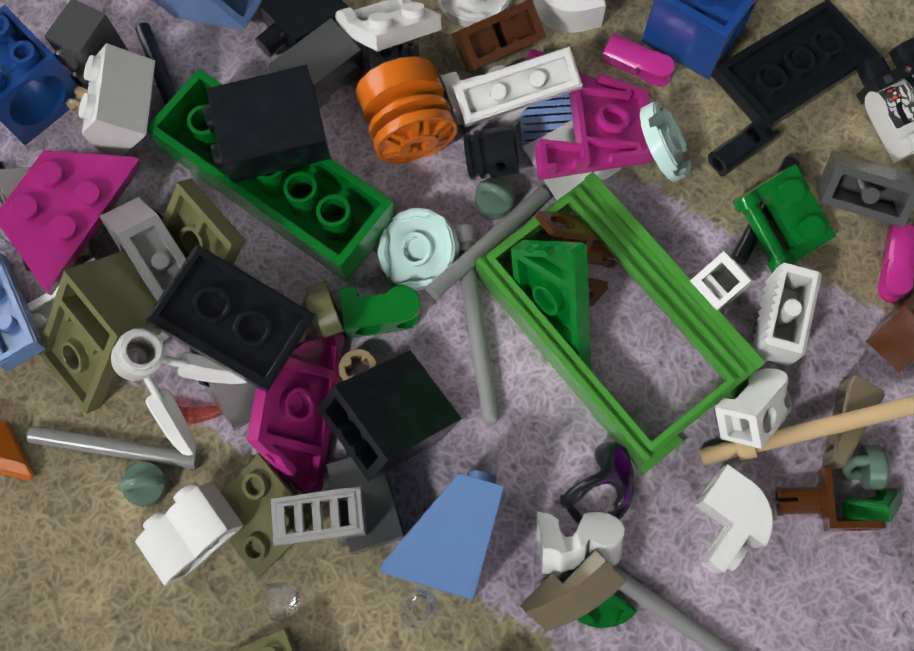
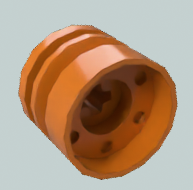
M415 56L391 60L370 70L359 81L355 90L364 120L369 123L368 130L377 158L383 162L393 164L408 163L430 156L442 150L456 136L457 123L451 114L449 102L443 98L444 90L437 69L429 59Z

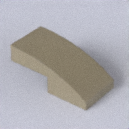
M595 550L564 583L552 573L520 607L546 631H549L586 615L611 597L626 581Z

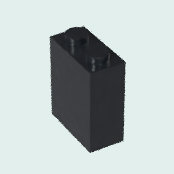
M307 64L206 88L209 106L203 107L204 117L209 131H215L217 143L211 144L212 155L217 169H225L232 183L331 159Z
M411 350L335 384L317 407L320 415L368 482L441 441L462 419Z

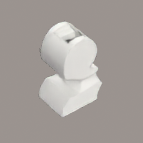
M537 512L536 538L542 574L553 573L558 578H563L569 572L575 571L595 550L613 567L619 563L622 557V543L624 539V526L622 522L615 516L603 512L585 513L575 534L571 537H565L559 530V519L548 513Z

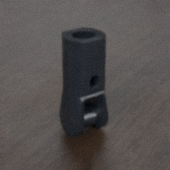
M752 122L738 134L709 153L708 162L720 176L724 177L749 158L773 144L782 133L779 130L773 131L772 128L762 133ZM753 133L760 141L756 143L750 134Z

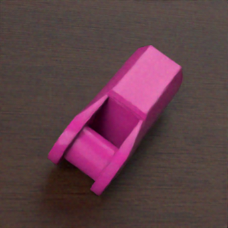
M613 33L602 56L603 62L636 75L640 79L658 87L665 86L670 82L675 67L674 61L670 56L647 49V47L616 33Z
M906 224L905 227L892 225L887 230L882 259L883 267L881 268L877 287L880 298L886 302L894 303L900 300L913 287L914 226Z

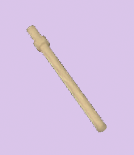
M914 396L777 429L762 449L731 441L700 448L701 459L704 466L738 457L741 462L757 458V453L911 416L914 415Z

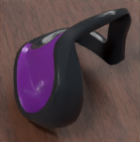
M605 442L597 446L594 451V459L601 470L571 487L565 494L560 495V505L567 509L578 525L583 516L575 508L574 504L580 501L594 487L610 484L617 492L615 502L603 513L615 516L620 520L630 507L634 495V473L630 457L626 449L619 443Z

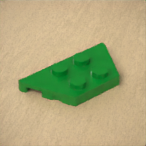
M522 240L511 248L514 281L591 370L587 245L582 242Z

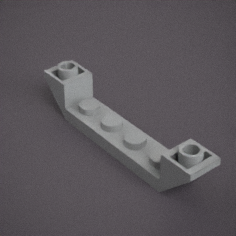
M138 197L100 215V219L120 251L127 253L152 295L158 301L186 258L158 214ZM185 346L186 349L188 350V352H190V353H195V354H199V353L193 351L192 349L188 348L187 346ZM208 382L211 387L212 398L233 431L250 422L255 386L248 382L244 384Z

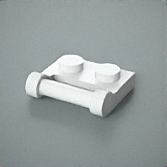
M384 0L356 10L348 7L338 10L335 15L336 24L350 38L377 52L441 30V14L425 8L422 3L412 2L411 0Z

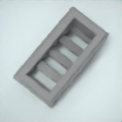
M361 486L271 499L274 546L367 536L364 493ZM348 501L349 526L341 527L339 502ZM324 503L330 504L331 528L323 529L321 504ZM312 505L313 531L305 532L303 506ZM294 507L295 533L286 534L285 508Z

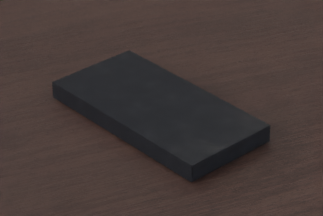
M825 0L717 65L711 76L762 133H765L858 73L856 68L880 53L830 0Z

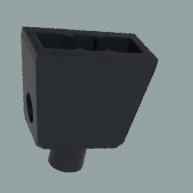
M262 0L259 8L267 29L257 36L255 41L268 57H272L285 45L289 48L294 46L330 18L336 22V12L349 6L342 0Z

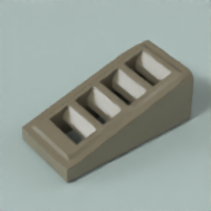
M851 375L842 381L838 387L832 416L881 404L885 391L860 376ZM868 426L829 435L822 459V467L831 466L832 471L845 467Z

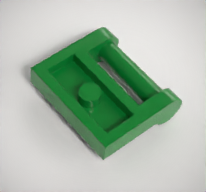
M796 164L785 168L732 201L737 212H743L768 256L769 261L766 264L772 273L783 263L794 265L797 260L836 237ZM761 200L789 248L786 250L781 246L758 205Z

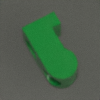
M398 285L391 288L385 294L364 297L359 296L356 286L339 289L343 327L348 339L408 330L417 325L421 318L422 309L418 294L408 286Z

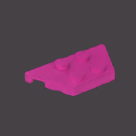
M43 150L0 207L1 229L47 294L52 296L60 284L63 271L72 267L102 224L100 215L111 211L141 168L139 159L132 156Z
M341 333L327 338L322 336L304 341V343H298L268 393L257 387L255 389L247 442L302 494L322 491L331 429L318 412L317 407L332 387L338 384L339 363L342 358L345 335Z

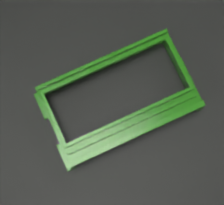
M592 172L585 177L584 181L544 211L569 214L574 211L725 381L651 442L501 266L511 258V248L517 245L518 242L522 240H535L546 231L536 218L532 219L485 256L475 260V272L478 279L615 442L626 449L631 461L644 475L684 442L679 434L715 404L717 405L723 398L735 400L749 385L748 379L750 375L755 373L766 362L723 314L709 303L690 282L691 279L599 177Z

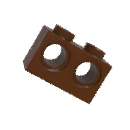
M526 0L451 34L466 71L479 68L546 38L533 0Z

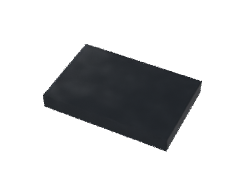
M196 244L145 318V321L169 337L268 393L316 314Z

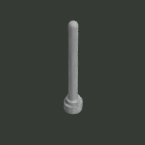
M462 224L453 226L460 245L459 257L478 241L475 225ZM474 266L460 279L482 417L485 423L492 425L498 422L500 415Z

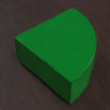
M884 488L883 490H876L877 496L858 499L857 494L852 495L842 503L843 518L891 522L902 505L901 489Z
M614 593L601 605L578 618L577 621L595 628H609L627 622L638 611L617 593Z

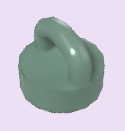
M487 178L477 185L475 192L476 208L486 218L493 220L502 219L514 208L515 190L511 183L504 178Z
M862 445L858 455L851 456L847 465L840 468V473L846 479L860 480L861 486L865 490H883L887 486L889 478L886 452L879 445Z
M140 462L131 466L125 472L122 482L119 484V489L130 503L140 507H152L159 504L165 498L169 490V479L167 473L161 467L149 462Z

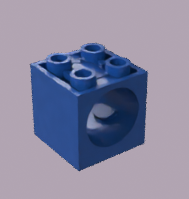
M654 0L642 42L670 56L673 60L709 80L714 68L721 63L749 22L758 0Z
M3 5L0 8V121L26 146L70 110L66 102L68 99L76 97L74 90L78 85L49 49L6 5Z

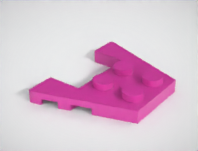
M530 49L526 61L543 56L545 53ZM579 73L583 86L581 89L569 93L575 143L539 139L535 149L538 179L543 180L653 162L654 158L646 143L639 115L640 109L650 104L648 91L600 74L598 79Z

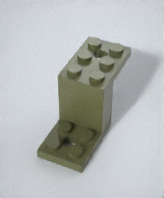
M192 179L177 182L162 222L185 258L187 259L193 248L198 244L234 265L245 242L243 236ZM125 251L63 271L42 336L46 349L38 354L86 414L102 406L115 375V370L111 364V353L119 338L127 331L137 328L148 329L157 335L161 333V331L145 321V318L157 301ZM135 350L129 351V352L127 353V355H129V354H131V353H133V352H136V351H135Z

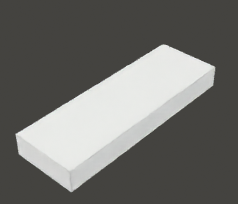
M567 47L453 85V91L465 127L579 90L583 85L571 48Z

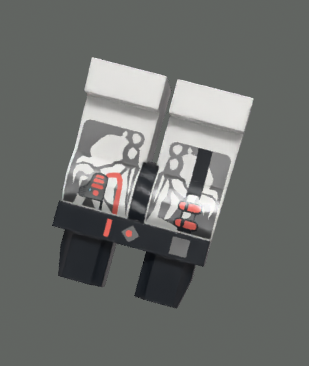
M914 37L899 44L889 52L897 69L891 71L882 54H877L865 60L856 68L864 85V88L856 96L861 105L865 103L867 114L894 163L914 154Z

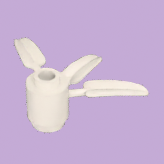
M143 328L129 330L119 338L112 350L111 364L113 369L126 380L145 381L151 392V395L146 398V404L156 422L177 450L187 456L193 455L196 452V444L182 412L168 389L159 390L152 374L161 364L178 367V375L188 379L223 384H244L247 382L199 354L184 352L180 358L166 356L163 342L169 336L163 332L157 335ZM132 350L140 352L143 356V363H134L129 359L127 353Z

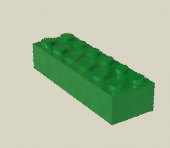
M198 68L147 125V132L165 154L342 280L348 282L378 245L379 237L383 230L387 229L388 225L393 221L391 219L396 215L393 201L332 159L232 183L225 169L218 170L216 167L211 144L217 143L215 131H209L203 112V107L209 106L206 88L223 84Z

